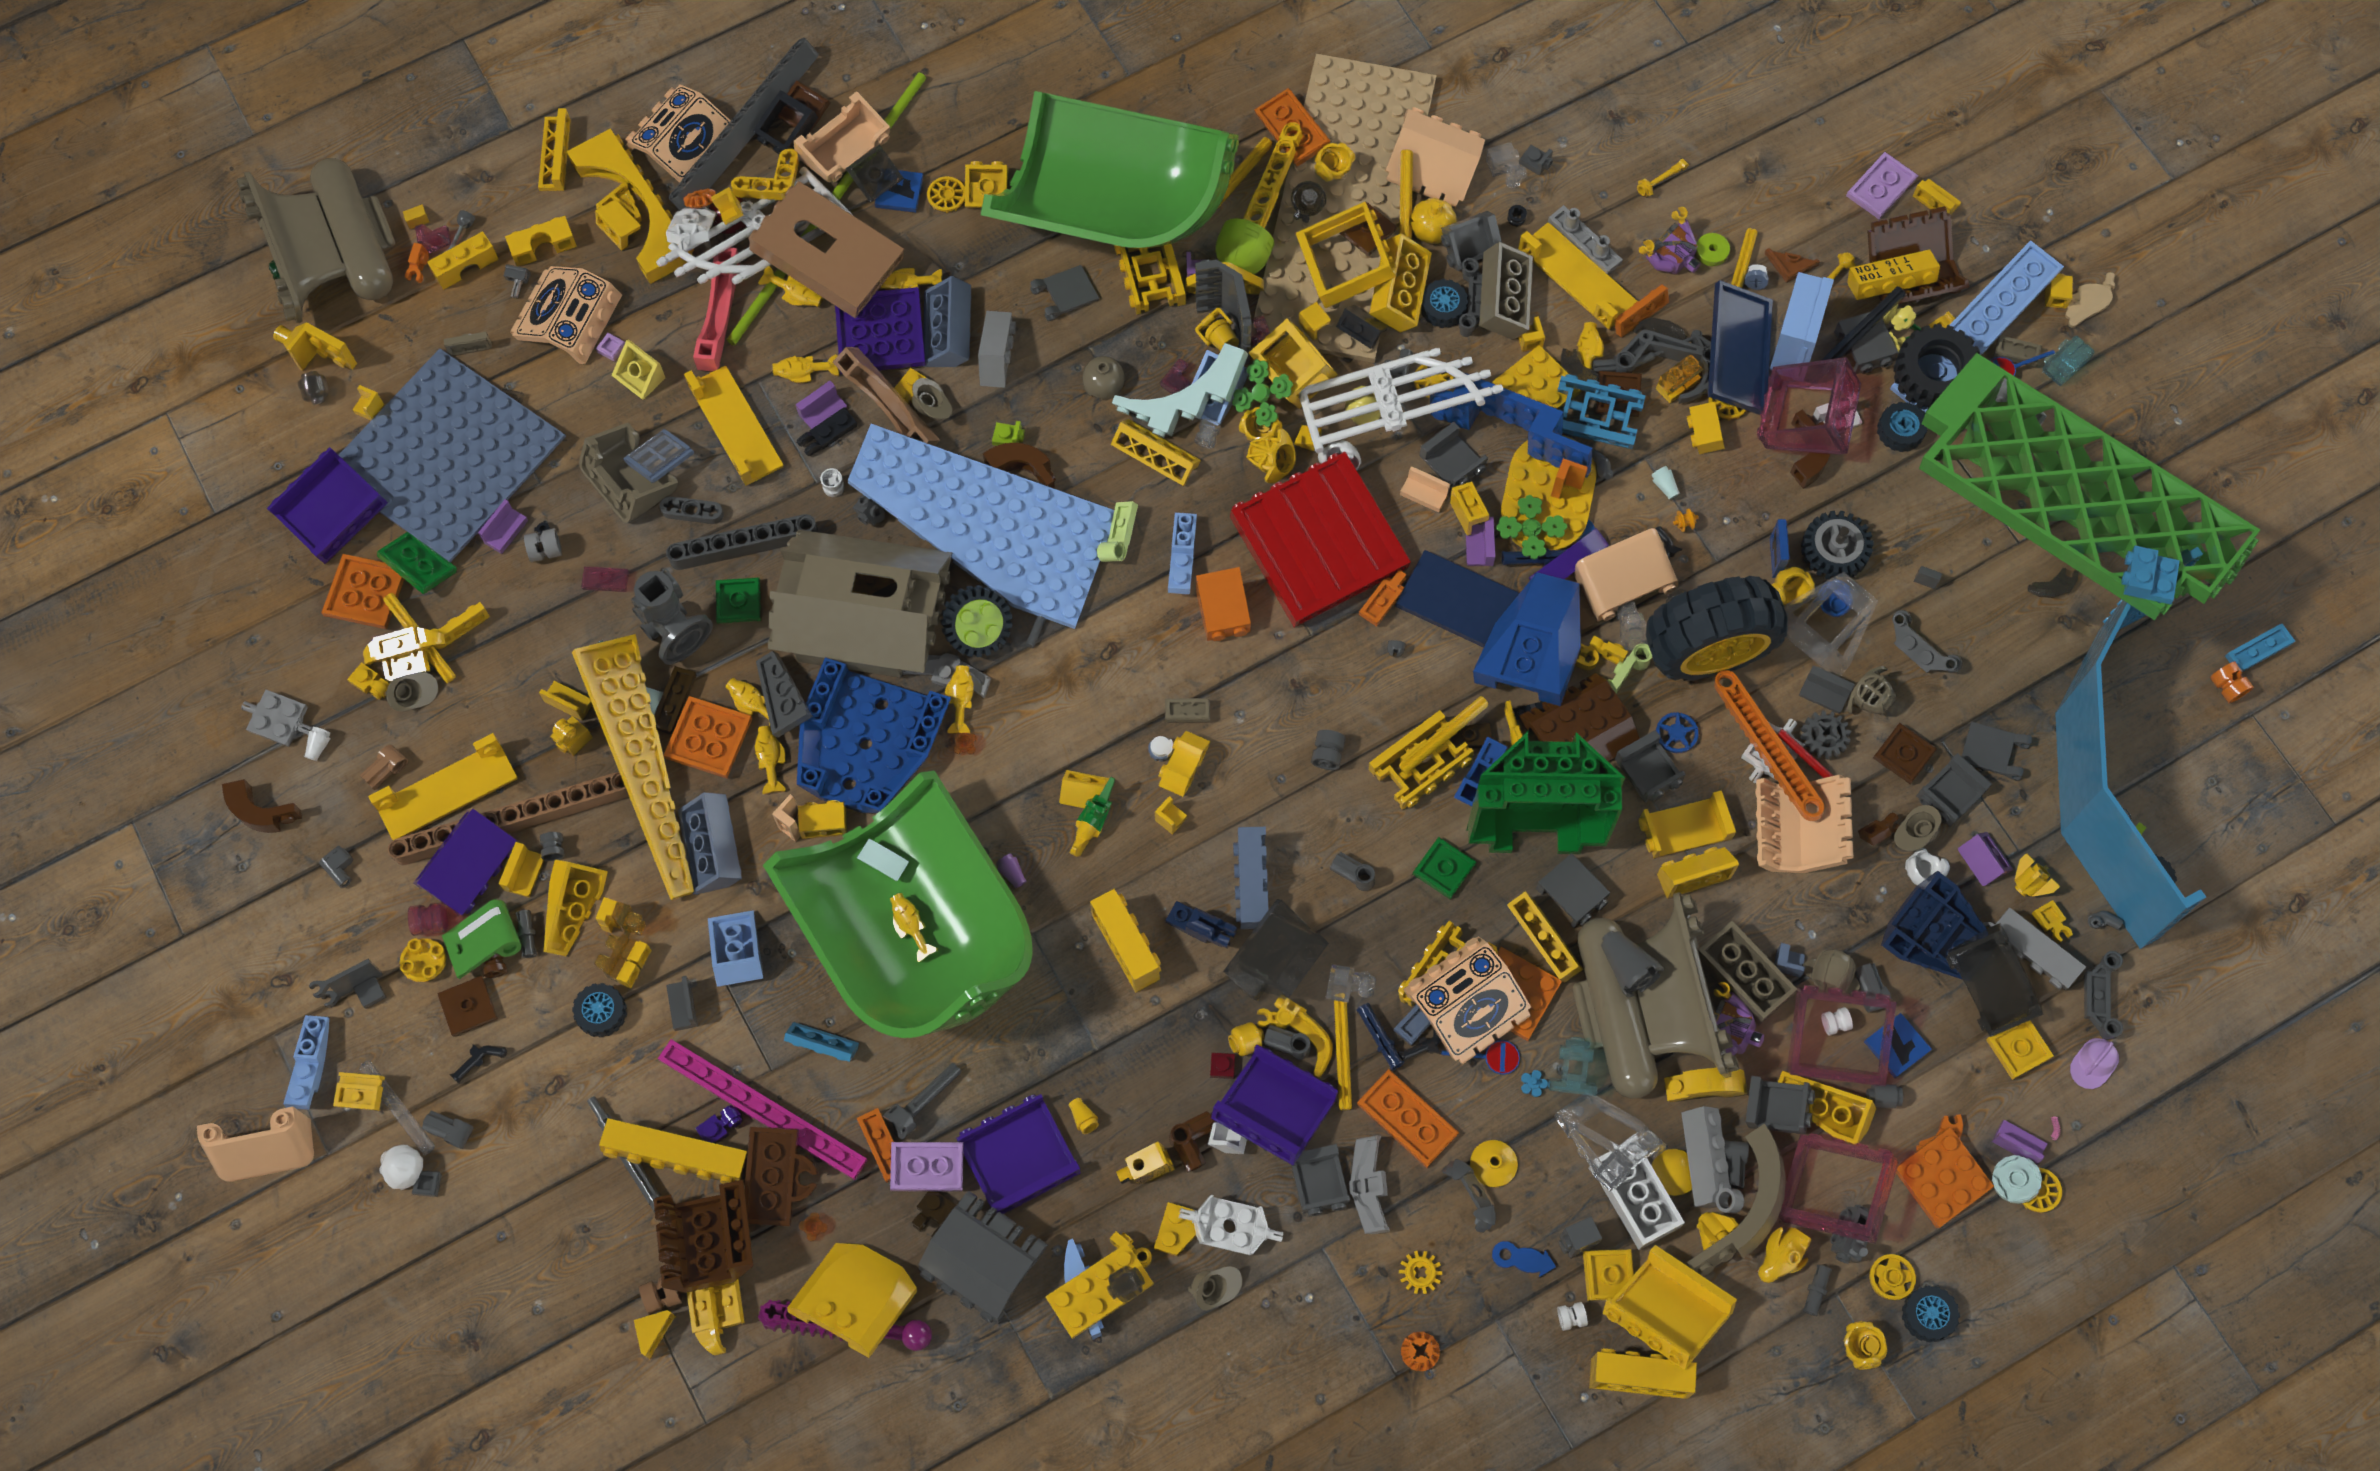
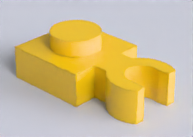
M1593 636L1590 641L1589 647L1602 654V658L1616 665L1620 661L1624 663L1628 651L1622 645L1609 641L1605 643L1596 636Z
M2054 900L2032 912V915L2044 932L2049 930L2053 932L2052 937L2057 944L2063 941L2060 937V932L2064 933L2067 938L2073 935L2072 930L2062 924L2066 917Z

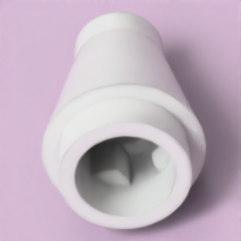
M313 726L312 731H309L304 757L317 761L331 739L329 738L331 732Z

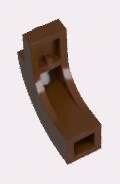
M1802 409L1795 413L1791 424L1806 441L1809 453L1794 463L1790 473L1804 489L1815 482L1822 474L1830 457L1832 444L1829 431L1824 422L1822 421L1815 425L1813 418Z
M1005 443L983 453L986 465L1006 472L1012 470L1028 471L1037 478L1040 484L1055 489L1054 482L1056 478L1051 471L1050 460L1039 449L1023 443Z
M245 779L222 784L224 800L229 810L244 825L253 830L276 833L280 832L279 823L290 824L297 819H302L301 810L295 803L272 808L255 806L252 786Z

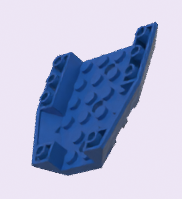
M825 657L806 702L813 717L800 724L797 785L826 802L838 800L844 802L845 808L861 813L880 812L892 801L928 758L951 697L929 691L927 696L848 671L845 663ZM879 701L888 702L887 708L883 710L877 709L876 705ZM869 740L872 742V746L866 750L860 748L861 742ZM848 780L856 782V786L851 790L844 788V783Z

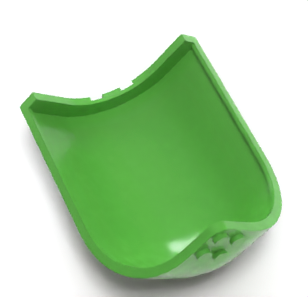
M1035 91L1024 148L1020 158L1023 162L1021 170H1016L1010 182L1011 189H1005L1000 194H984L981 215L1122 247L1151 248L1172 244L1199 230L1218 209L1225 196L1231 174L1234 170V157L1239 145V135Z
M935 771L920 772L886 807L872 817L874 821L865 828L858 826L843 834V840L834 844L830 840L810 847L777 851L763 864L764 869L848 1007L864 1023L883 1034L899 1038H913L965 1024L993 1006L1025 976L1031 964L1032 939L1024 913ZM868 839L875 841L909 861L898 881L857 859ZM898 893H902L919 910L920 919L926 926L920 932L927 944L938 948L937 952L929 955L922 962L917 961L919 948L913 937L908 934L905 938H900L894 928L890 898Z

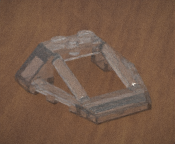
M1843 572L1784 606L1788 617L1786 638L1816 662L1819 668L1840 677L1852 663L1878 600ZM1833 593L1854 610L1857 615L1829 643L1805 622ZM1814 597H1816L1798 617L1792 614L1801 606H1803L1804 604L1812 600ZM1858 627L1854 637L1852 638L1849 646L1847 647L1844 655L1842 656L1837 651V649Z
M1587 1092L1555 1114V1118L1569 1139L1572 1138L1577 1145V1152L1580 1157L1585 1158L1590 1165L1588 1169L1591 1174L1610 1192L1626 1180L1630 1171L1649 1156L1655 1159L1669 1147L1642 1121L1604 1099ZM1599 1112H1603L1637 1131V1133L1621 1145H1618L1583 1124ZM1581 1135L1612 1153L1602 1163Z

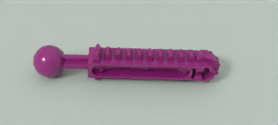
M769 1300L760 1306L758 1319L766 1330L771 1329L776 1332L778 1328H781L782 1332L785 1333L789 1329L792 1334L800 1331L803 1336L806 1332H810L811 1337L818 1333L821 1338L829 1335L831 1340L836 1336L812 1321L807 1324L788 1313L787 1307L790 1301L783 1305L780 1300ZM773 1312H777V1315H774L773 1318H769V1316L773 1315ZM912 1320L905 1326L893 1325L884 1338L900 1340L908 1349L920 1351L930 1344L932 1331L927 1323L921 1320Z

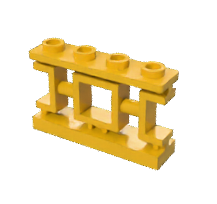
M1172 244L1161 246L1163 259L1160 251L1149 253V248L1127 247L1128 253L1140 250L1141 255L1131 257L1132 265L1129 264L1125 247L1114 245L1116 255L1120 254L1121 260H1119L1120 271L1125 272L1126 275L1124 278L1125 289L1130 290L1131 293L1128 296L1130 307L1135 308L1136 315L1141 314V310L1149 311L1148 301L1166 297L1169 306H1174V303H1177V306L1186 305V293ZM1157 262L1160 274L1141 277L1139 265ZM1167 274H1169L1174 294H1172L1170 287L1160 289L1158 287V284L1167 282ZM1134 281L1137 282L1138 288L1150 286L1151 291L1141 293L1142 301L1139 300Z
M1440 710L1369 762L1368 770L1373 776L1376 775L1377 779L1382 781L1389 775L1401 789L1394 794V800L1400 804L1402 810L1407 806L1411 808L1416 805L1420 800L1419 797L1425 793L1429 795L1437 788L1438 783L1442 780L1448 781L1455 775L1454 771L1460 767H1467L1473 761L1474 750L1469 748L1466 742L1456 748L1448 740L1430 755L1436 764L1423 774H1420L1416 768L1408 774L1404 772L1397 774L1390 766L1398 758L1402 762L1427 741L1425 738L1435 731L1438 732L1448 723L1445 720V715ZM1448 750L1456 759L1445 766V761L1439 755ZM1413 776L1420 786L1409 793V787L1404 781Z
M1450 920L1445 926L1442 925L1434 943H1430L1426 947L1424 957L1420 962L1415 963L1411 970V976L1407 981L1404 980L1398 989L1401 1002L1404 1004L1408 1003L1411 1007L1414 1005L1415 1002L1407 997L1403 989L1408 986L1410 981L1420 978L1427 973L1430 967L1440 964L1446 959L1449 954L1442 950L1448 941L1452 946L1458 948L1456 951L1465 946V943L1459 940L1463 934L1462 928L1454 926V923ZM1488 942V944L1492 947V949H1493V950L1496 952V954L1498 955L1497 947H1496L1495 945L1491 944L1490 942Z

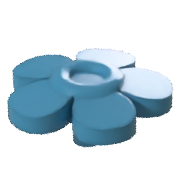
M1534 1070L1531 1075L1529 1073L1522 1075L1521 1081L1526 1084L1521 1086V1090L1524 1094H1529L1532 1090V1096L1539 1097L1542 1094L1541 1089H1546L1548 1082L1546 1079H1540L1542 1075L1540 1071Z

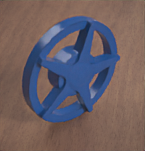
M1674 712L1665 715L1660 719L1656 727L1659 735L1660 728L1668 731L1669 739L1666 744L1661 738L1659 743L1665 750L1672 753L1689 751L1698 739L1696 723L1691 717L1683 713ZM1676 717L1675 724L1671 726L1662 724L1665 720ZM1680 718L1688 721L1692 727H1684L1680 724ZM1694 731V740L1689 745L1685 739L1686 733ZM1672 741L1681 742L1685 748L1677 749L1668 745Z

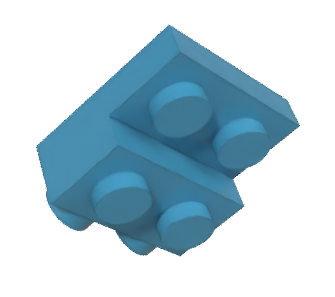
M2134 546L2132 551H2128L2125 557L2124 564L2128 565L2127 571H2124L2121 584L2125 585L2123 594L2171 605L2174 601L2180 560L2158 556V550Z

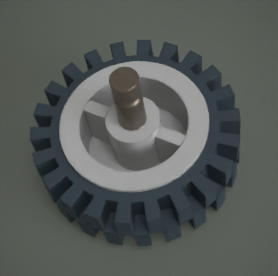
M1830 511L1829 515L1825 512L1821 514L1820 518L1818 516L1814 518L1813 522L1809 524L1801 542V547H1803L1801 553L1806 555L1804 558L1805 563L1810 562L1809 568L1811 571L1816 568L1818 570L1816 574L1821 576L1824 573L1826 574L1825 579L1830 580L1831 576H1834V581H1839L1841 577L1847 580L1850 575L1855 577L1858 572L1864 569L1873 551L1874 543L1873 540H1870L1872 534L1871 532H1866L1868 526L1866 524L1861 526L1862 520L1859 517L1856 521L1853 520L1854 514L1849 513L1848 517L1844 516L1845 511H1840L1838 515H1836L1835 511Z

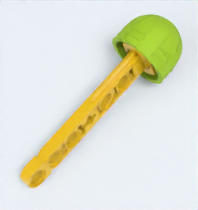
M1288 123L1282 129L1279 141L1276 143L1243 219H1229L1224 223L1217 238L1215 248L1220 262L1232 263L1252 274L1258 273L1266 265L1274 247V239L1265 227L1295 156V146H1299L1303 136L1298 123ZM1292 130L1298 131L1294 136L1287 135ZM1290 147V150L1288 152H1280L1282 148ZM1276 164H1283L1281 169H1273ZM1261 198H1269V200L1266 203H1259V200ZM1256 214L1262 215L1259 220H1251Z

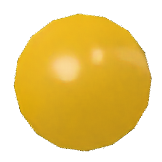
M411 939L401 953L400 970L408 979L415 982L432 980L442 972L446 965L445 950L439 942L432 939Z
M1667 1149L1659 1153L1651 1163V1166L1668 1195H1684L1691 1191L1692 1184L1687 1153L1679 1149Z

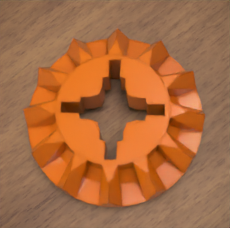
M707 188L688 193L683 198L684 205L690 208L708 206L713 203L711 197L716 192Z
M1424 1331L1413 1332L1402 1343V1359L1412 1370L1427 1371L1434 1367L1439 1359V1344L1432 1335ZM1427 1343L1425 1353L1429 1359L1423 1355L1414 1359L1417 1351L1414 1347L1416 1345L1421 1347Z

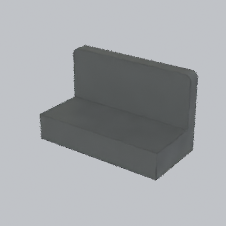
M1813 665L1799 696L1840 714L1855 684Z
M682 976V982L666 985L674 1031L698 1027L691 982L687 976Z

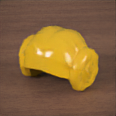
M1345 143L1325 145L1315 158V171L1317 175L1325 182L1341 179L1344 174L1351 170L1352 162L1355 160V153Z
M1255 407L1244 413L1239 424V431L1245 434L1249 441L1267 436L1278 438V429L1282 428V422L1279 421V417L1275 422H1272L1270 427H1266L1256 423L1258 416H1256L1255 412L1260 407Z
M1791 567L1780 571L1775 578V583L1771 584L1779 592L1784 606L1802 603L1810 595L1815 594V584L1810 573L1804 572V570L1798 567Z
M1858 1321L1848 1324L1843 1342L1846 1347V1356L1853 1362L1854 1368L1864 1370L1879 1367L1881 1360L1887 1354L1884 1333L1879 1328L1874 1327L1872 1322Z

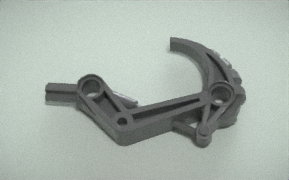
M1642 330L1613 359L1593 360V372L1633 373L1637 367L1655 360L1656 356L1681 362L1688 361L1690 364L1699 365L1702 378L1701 383L1694 390L1680 394L1679 403L1690 402L1708 393L1710 360L1706 357H1710L1711 341L1705 339L1700 330H1694L1691 337L1684 340L1650 330Z

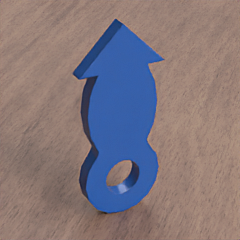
M1502 1241L1497 1243L1492 1251L1494 1263L1501 1268L1515 1266L1526 1273L1540 1272L1539 1278L1556 1268L1546 1250H1544V1254H1541L1532 1248L1518 1249L1513 1243ZM1507 1249L1511 1254L1510 1259H1501L1500 1251Z

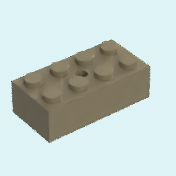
M1501 242L1484 251L1480 327L1512 340L1529 330L1532 255Z
M1733 921L1698 949L1702 967L1718 983L1725 982L1729 985L1730 992L1737 995L1753 1013V1018L1758 1026L1786 1003L1798 990Z

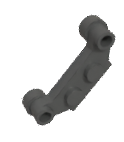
M1474 258L1465 259L1461 270L1463 279L1469 283L1467 314H1463L1459 319L1460 334L1463 337H1469L1479 326L1482 274L1478 271L1479 263Z
M1899 610L1893 615L1892 620L1896 634L1894 644L1926 673H1929L1931 670L1957 672L1962 668L1963 661L1960 656L1956 654L1943 656L1910 627L1912 616L1908 611ZM1900 615L1904 618L1903 623L1898 621ZM1950 660H1953L1955 662V666L1953 668H1951L1948 664Z
M2116 951L2107 952L2092 971L2084 973V1018L2090 1019L2099 1031L2101 1038L2105 1040L2115 1039L2123 1032L2122 1023L2115 1018H2111V972L2117 970L2123 963L2122 956Z

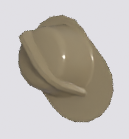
M928 378L916 380L912 387V404L919 413L928 417L942 420L949 418L952 414V407L940 386Z
M415 672L400 676L389 683L385 692L386 699L390 707L400 712L423 707L430 704L436 698L438 683L431 674L426 672Z
M1929 805L1914 808L1894 834V841L1897 847L1905 851H1916L1933 842L1940 832L1941 815L1939 811Z
M1232 1266L1222 1267L1214 1271L1205 1270L1195 1276L1192 1285L1188 1286V1291L1192 1293L1200 1309L1211 1310L1236 1297L1242 1286V1276L1240 1271Z

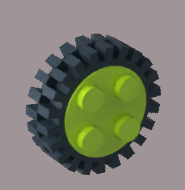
M976 585V588L967 586V590L961 588L958 590V595L952 594L950 596L952 600L950 603L946 601L945 606L947 608L941 612L943 619H940V624L943 626L942 632L946 636V640L960 653H965L970 657H973V655L982 657V654L988 656L991 654V650L995 652L999 650L998 645L1000 643L1004 645L1006 642L1004 640L1005 636L1009 637L1010 635L1008 628H1012L1010 608L1005 603L1006 601L990 588H983Z

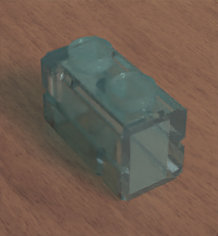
M2074 336L2070 341L2066 338L2059 345L2058 352L2044 359L2045 365L2042 371L2059 386H2062L2089 362L2095 353L2078 336Z

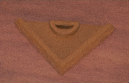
M1770 248L1766 249L1764 253L1786 283L1796 278L1798 272L1806 273L1819 266L1820 263L1818 259L1802 258L1801 255L1787 252L1779 253L1772 251Z

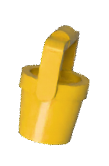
M1216 308L1209 313L1195 328L1196 333L1208 347L1213 344L1221 351L1224 343L1235 347L1239 345V339L1231 328L1233 322L1220 308ZM1220 314L1225 318L1213 322ZM1207 328L1204 336L1201 332Z

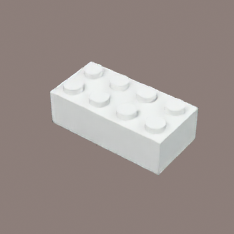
M1635 1138L1593 1160L1590 1167L1638 1250L1680 1229L1685 1223Z

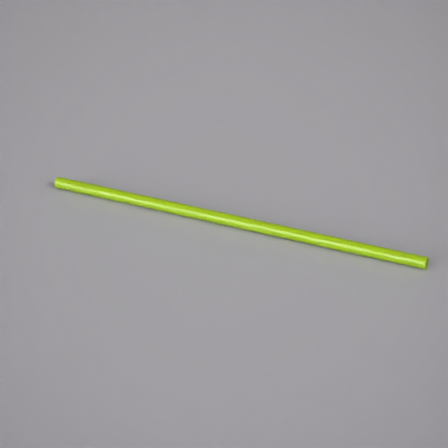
M917 73L884 119L890 126V129L925 82L926 76L924 74ZM879 145L848 169L832 192L838 200L844 195ZM810 223L800 237L817 227ZM777 268L774 275L783 279L786 273ZM769 283L764 286L726 339L731 345L735 346L778 287L777 285Z

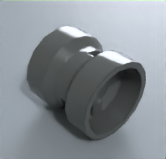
M547 832L540 835V844L543 846L541 850L542 860L555 861L565 857L564 849L561 847L563 843L562 833Z

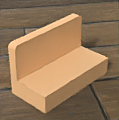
M1411 467L1400 495L1439 513L1449 495L1450 484Z
M790 794L772 815L778 828L796 842L801 837L797 823L794 820L798 814V805L794 796Z

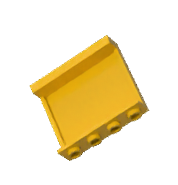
M1654 1245L1649 1252L1646 1262L1612 1300L1610 1298L1606 1299L1603 1314L1610 1321L1626 1329L1629 1334L1645 1342L1652 1350L1658 1351L1667 1357L1671 1363L1685 1370L1733 1314L1737 1299L1657 1245Z

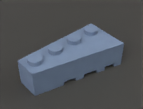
M1266 826L1238 827V840L1233 843V855L1238 856V864H1234V878H1239V886H1235V900H1240V908H1236V922H1241V929L1269 928L1267 852L1265 846Z

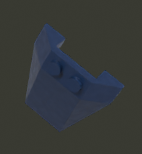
M1936 871L1914 888L1889 921L1881 946L1900 960L1969 982L1997 946V943L1972 910L1973 908L1966 901L1959 887L1942 873Z

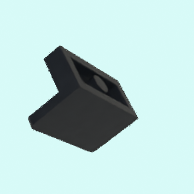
M1356 305L1345 308L1336 325L1337 328L1370 349L1374 348L1380 334L1387 331L1389 327Z

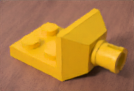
M307 322L296 326L293 331L283 325L278 326L274 331L273 338L277 342L284 344L294 362L302 371L316 353L323 358L329 357L333 359V362L342 368L346 366L353 370L357 365L344 342Z

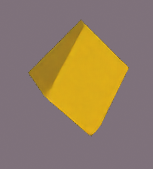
M423 204L403 211L409 229L430 222Z
M1302 425L1294 445L1315 451L1307 425ZM1322 427L1318 428L1320 437L1322 434Z

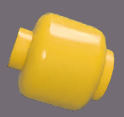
M1252 1022L1233 1028L1231 1035L1228 1036L1230 1048L1240 1056L1254 1053L1255 1046L1259 1045L1262 1047V1041L1265 1039L1263 1030L1260 1027L1257 1028Z

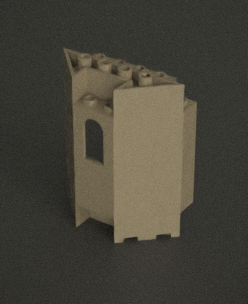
M798 530L796 537H792L787 542L788 548L783 547L780 550L784 557V564L777 591H770V599L773 602L772 610L769 611V628L772 631L768 641V649L794 653L797 661L802 663L822 665L826 657L845 663L848 670L900 678L902 670L924 673L930 645L935 643L936 633L934 628L940 622L939 607L945 601V592L943 590L944 586L948 585L950 579L948 569L952 552ZM856 573L890 578L897 583V590L890 597L852 593Z

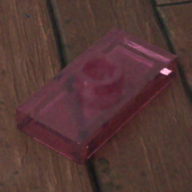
M584 566L581 587L583 590L626 592L629 570Z

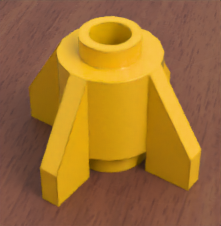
M2026 853L2019 860L2015 876L2016 890L2021 895H2028L2030 897L2054 893L2060 885L2053 878L2049 881L2047 880L2050 877L2047 871L2049 868L2046 865L2043 867L2039 863L2033 866L2032 864L2035 860Z
M1706 1212L1699 1217L1697 1228L1700 1232L1703 1251L1727 1236L1739 1225L1734 1218L1717 1212Z

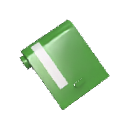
M494 899L489 901L442 935L454 971L459 979L496 953L503 957L515 955L521 949V943L507 906L502 900Z

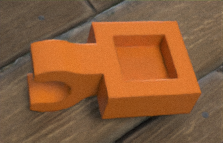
M413 243L408 259L410 265L405 273V278L408 281H411V277L414 274H417L416 281L418 283L423 281L421 271H423L424 265L427 264L429 254L422 244Z

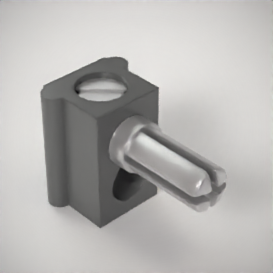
M506 264L504 277L508 281L514 282L511 297L518 298L521 285L528 283L531 276L530 271L527 268Z

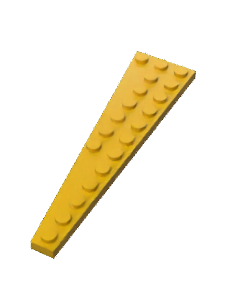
M636 634L574 649L572 651L573 657L670 900L690 895L694 892L688 862L685 858L684 844L681 842L679 835L680 826L679 822L676 821L674 813L675 805L669 791L671 787L659 734L656 730L655 717L650 707L651 699L645 685L646 677L645 673L642 672L641 655Z

